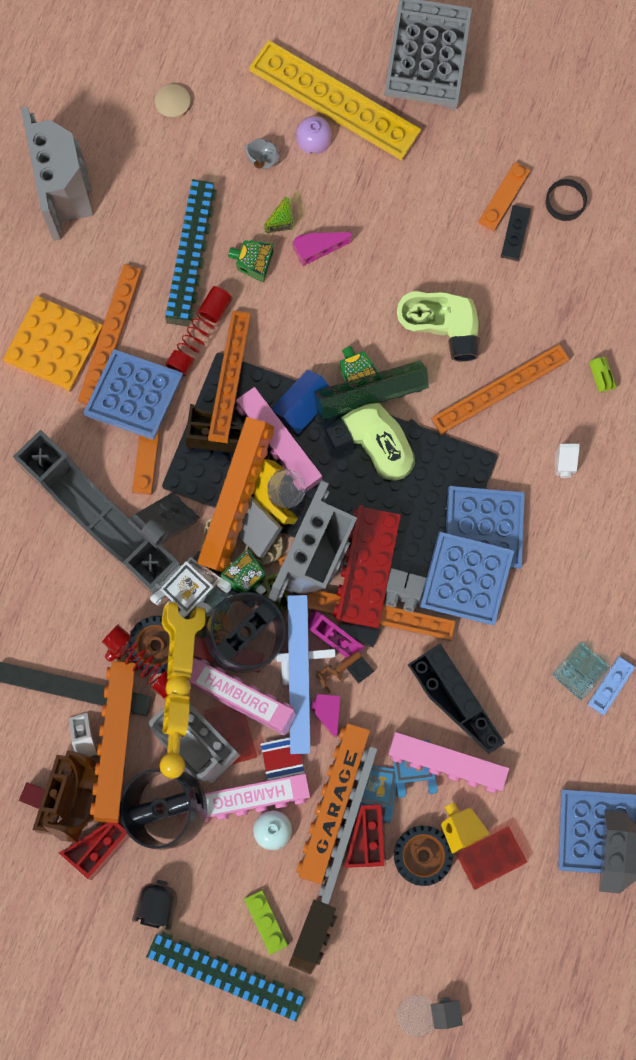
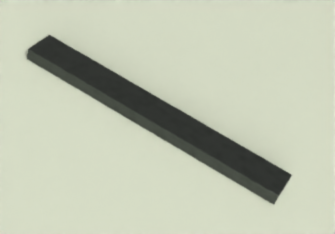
M0 662V683L100 706L107 705V698H104L105 686ZM133 692L130 713L147 716L152 697Z

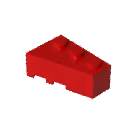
M383 804L361 805L344 868L386 865Z
M108 822L80 839L78 843H74L58 853L87 879L93 880L130 836L119 822Z

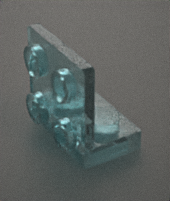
M580 642L553 672L552 676L582 701L610 667Z

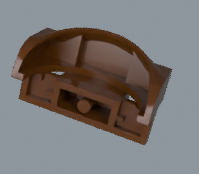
M67 751L65 756L56 755L32 829L33 831L54 835L60 841L78 843L81 831L84 827H87L88 822L94 816L90 815L91 803L96 801V795H93V785L98 783V775H95L96 763L91 758L73 751Z

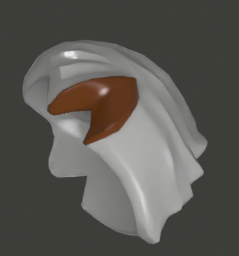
M255 139L245 145L250 163L258 169L271 168L279 161L280 153L276 144L271 141Z

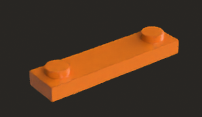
M517 162L513 163L480 217L479 224L495 231L530 174V169Z
M160 429L155 440L139 435L133 493L152 495Z

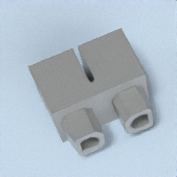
M391 568L385 592L386 606L396 607L398 600L405 602L403 608L405 611L413 612L419 604L427 578L410 574L406 588H404L408 573Z

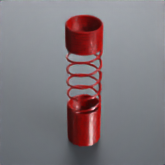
M217 286L211 288L197 311L199 319H192L194 327L187 328L189 335L182 336L184 343H178V350H173L169 356L170 358L166 361L168 368L182 372L183 376H186L195 359L183 353L178 345L188 346L193 351L200 353L198 349L188 345L183 337H191L198 343L205 345L203 341L193 337L188 329H196L203 335L210 337L208 333L197 328L193 321H201L208 327L215 329L213 325L202 320L198 313L212 323H219L222 315L233 300L227 291Z
M117 624L102 640L103 645L108 647L113 654L121 648L117 655L118 658L134 647L125 661V665L141 655L133 667V672L150 660L140 678H144L157 668L148 685L156 681L151 688L162 696L163 699H166L168 696L166 693L167 670L152 681L162 663H159L143 676L154 659V656H151L136 668L147 649L142 650L127 662L139 645V642H136L120 655L130 640L131 635Z

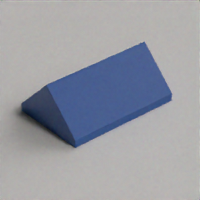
M306 370L271 409L279 420L299 435L333 398L335 392L321 375Z

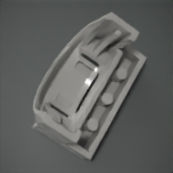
M190 704L188 729L186 735L180 739L179 755L185 761V770L197 781L213 783L240 754ZM163 707L149 721V725L159 741L168 750L169 735L163 733Z

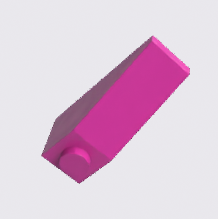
M351 232L301 234L294 239L293 249L302 266H305L352 243Z
M314 610L309 616L308 629L346 658L357 650L361 653L365 648L318 611ZM339 632L341 635H343V636L346 637L347 639H345V638H343V637L337 635L336 633Z

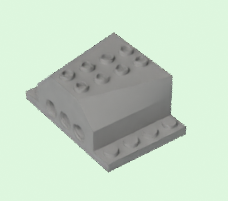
M399 0L384 96L438 104L455 111L459 100L472 8L425 0Z
M23 107L21 112L41 212L53 241L61 240L59 233H62V227L60 222L93 215L88 193L91 192V186L87 176V167L78 139L75 140L73 133L51 120L37 122L34 113H30L28 107Z
M322 480L272 586L268 599L274 604L276 601L280 602L284 591L294 595H306L325 589L327 583L331 584L349 547L350 542L347 539L357 517L325 503L330 492L326 490L329 483Z

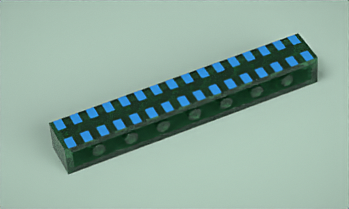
M195 179L191 181L165 315L167 324L189 327L190 321L194 319L192 307L193 303L196 304L198 293L195 291L196 286H200L201 282L199 270L203 269L204 258H202V254L206 252L208 243L205 238L206 234H210L211 224H209V217H213L214 207L212 202L213 200L216 201L217 197L214 182Z
M162 931L161 934H155L147 953V958L297 1022L306 999L303 996V991L294 987L291 990L284 988V983L275 979L273 982L265 980L266 975L256 971L254 974L246 971L247 967L238 963L235 966L228 964L229 960L219 955L217 958L209 955L210 951L203 948L193 949L191 948V943L180 939V942L172 940L173 936Z

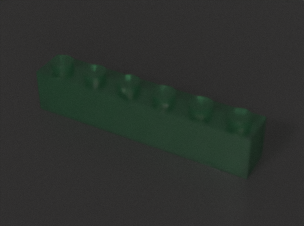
M419 360L316 390L314 395L317 411L322 419H329L339 414L349 413L367 404L384 403L390 399L401 398L414 392H421L429 388L427 368Z

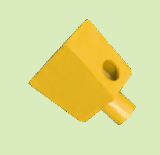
M455 802L444 807L449 818L443 821L441 826L452 854L489 835L488 830L471 808L460 812Z

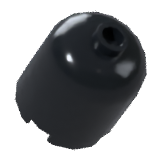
M156 880V883L145 884L140 891L132 922H138L139 919L141 920V925L158 929L159 926H166V930H171L177 904L176 891L167 886L168 882Z

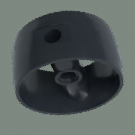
M251 592L236 593L223 599L209 614L204 631L205 644L211 657L221 667L236 673H251L264 668L278 656L285 641L286 626L279 608L265 596ZM236 601L250 602L258 606L225 639L216 645L213 635V623L218 610L222 606ZM271 621L273 622L276 633L275 646L265 662L248 666L231 661ZM241 628L249 631V637L241 635Z
M153 768L138 774L126 786L120 802L121 821L127 834L141 846L156 850L177 848L190 842L201 831L207 815L206 796L200 783L192 775L183 772L180 777L175 779L181 784L185 792L140 805L141 795L146 785L154 777L162 774L160 768ZM163 804H164L165 807H166V810H165L164 813H163V811H162V805H163ZM189 813L183 831L168 844L153 838L144 827V825Z

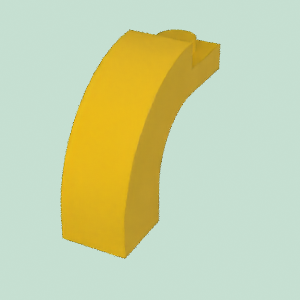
M264 459L261 473L255 484L254 498L279 523L283 525L295 524L298 517L281 503L278 495L279 484L287 470L274 460Z

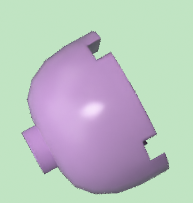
M318 116L303 119L298 125L296 132L298 146L309 154L310 152L320 154L327 150L332 140V131L328 122Z

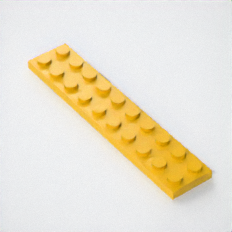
M270 40L266 42L249 67L251 73L401 161L421 133V129Z

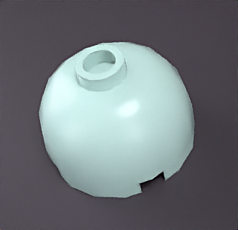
M275 810L266 811L255 820L253 835L257 844L262 848L271 851L279 850L290 841L292 824L282 812Z

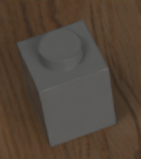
M443 997L438 999V1003L431 1004L434 1029H449L463 1025L459 1000Z

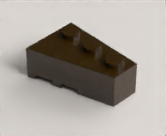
M190 403L185 435L186 447L235 452L243 425L231 421L228 443L208 441L213 414L208 410H201L196 405Z
M313 899L288 966L311 975L315 964L320 965L324 954L320 952L322 945L327 946L331 935L327 933L329 926L334 927L337 916L334 915L335 907Z

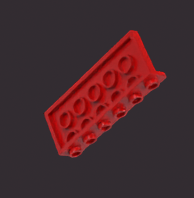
M359 505L358 510L354 509L353 516L357 517L355 528H352L349 535L352 543L345 553L348 563L347 566L342 568L341 577H344L343 585L339 584L337 596H340L339 604L335 603L333 615L337 616V621L378 629L401 515L365 508L363 505Z

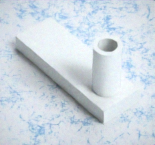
M335 649L308 651V659L335 657ZM279 653L276 659L277 662H281L283 685H289V653Z

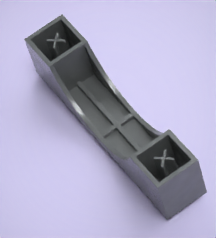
M39 430L13 456L20 468L152 595L180 568L179 562L162 545L155 548L127 522L129 518L87 478L69 456L42 430Z

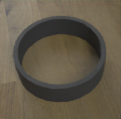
M562 179L556 181L547 192L545 199L546 208L558 220H574L583 213L587 203V194L583 186L574 180ZM559 186H571L582 195L583 207L575 214H560L552 208L549 202L550 192Z

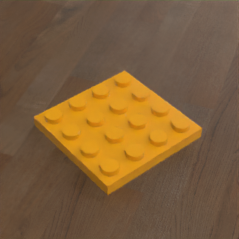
M36 295L2 360L9 365L71 392L99 338L103 325Z

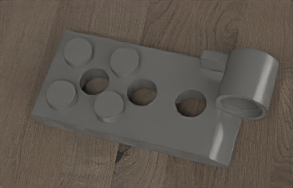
M172 492L137 512L127 522L156 548L195 524L200 517Z

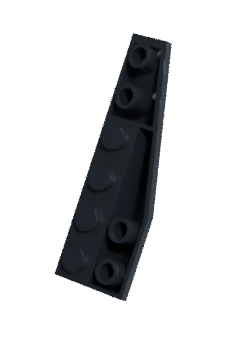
M441 643L408 664V667L428 698L488 754L505 744Z

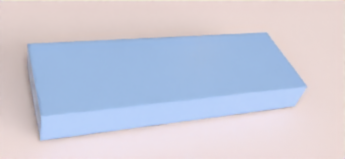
M618 656L587 705L604 716L635 669V666Z

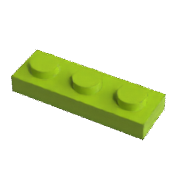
M263 890L245 898L246 905L269 955L287 947L288 944Z

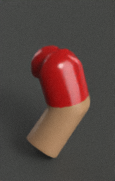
M121 648L115 654L108 649L105 658L109 662L115 659H121L122 662H125L129 655L126 653L118 658L117 655Z

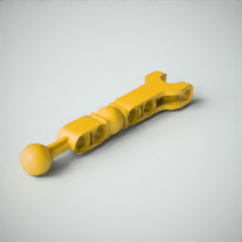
M168 601L163 609L162 625L170 636L167 668L168 681L166 684L168 696L165 699L163 733L168 734L169 737L167 754L161 759L159 767L165 777L172 779L180 777L185 769V761L179 755L180 739L186 735L188 729L190 697L188 695L191 690L189 679L192 673L195 634L205 625V609L197 607L191 612L190 619H185L179 614L178 604Z

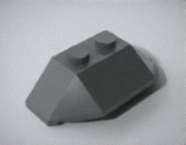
M604 810L599 891L620 894L636 881V824L625 812Z

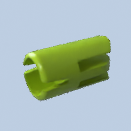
M602 356L603 359L598 357L589 362L599 393L617 388L605 356Z

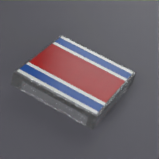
M290 737L259 743L267 781L306 774L302 754H290Z

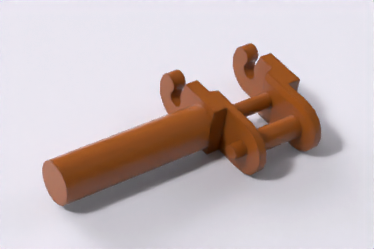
M357 650L337 665L334 670L331 669L332 665L327 663L326 667L320 672L316 670L317 678H321L319 681L328 693L331 691L325 684L326 681L333 675H336L341 683L344 682L339 674L362 656ZM330 670L331 674L323 678L322 675Z

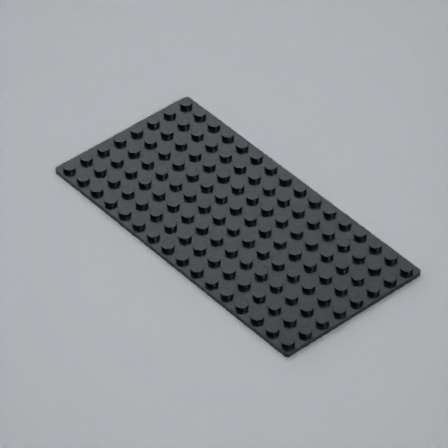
M222 353L215 355L195 404L197 408L204 411L208 410L212 414L224 357ZM242 361L232 421L244 426L246 417L245 415L242 417L236 410V400L255 387L269 407L272 408L292 387L296 380ZM334 395L299 435L282 422L320 472L322 481L329 483L326 490L330 492L325 501L326 504L350 515H353L354 509L358 510L359 505H363L365 508L401 515L390 571L392 568L407 572L406 580H408L410 574L427 578L439 531L446 533L448 487L486 489L497 459V455L493 452L443 434L441 435L424 427H421L425 431L421 436L420 429L412 424L404 432L411 439H418L413 444L408 441L415 455V465L411 473L406 477L393 481L383 479L377 474L371 458L361 444L355 443L352 447L335 452L325 435L324 427L339 417L341 418L350 411L364 405ZM391 416L403 430L408 421ZM186 425L162 487L167 491L216 508L234 452L186 447ZM269 447L264 459L274 460L269 453L271 451ZM279 460L275 461V462H277L280 466H282V464L279 462ZM284 475L278 488L279 499L298 519L295 524L283 525L279 523L283 527L280 533L295 538L320 483L306 493H303L301 489L298 491L292 484L293 479L290 475ZM348 537L347 541L350 542L349 547H351L352 540Z

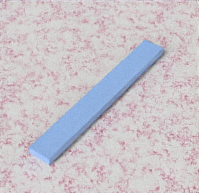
M307 595L288 596L290 705L294 707L293 710L297 716L290 726V754H310Z

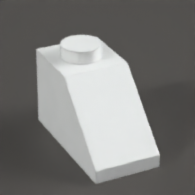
M560 444L554 453L555 476L571 478L577 472L579 444Z
M88 713L70 717L71 742L75 752L88 757L97 755L96 742Z

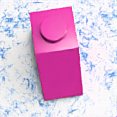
M317 694L316 699H312V711H315V716L333 737H337L340 696Z

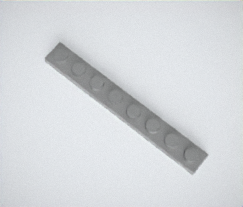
M370 746L368 750L364 749L361 758L364 764L362 769L358 768L355 777L358 783L356 788L352 787L349 796L352 802L350 808L346 807L343 815L346 821L344 827L340 826L337 838H340L338 846L334 845L331 857L334 858L332 866H327L324 875L328 877L326 885H321L318 896H321V902L329 904L377 752L376 748Z

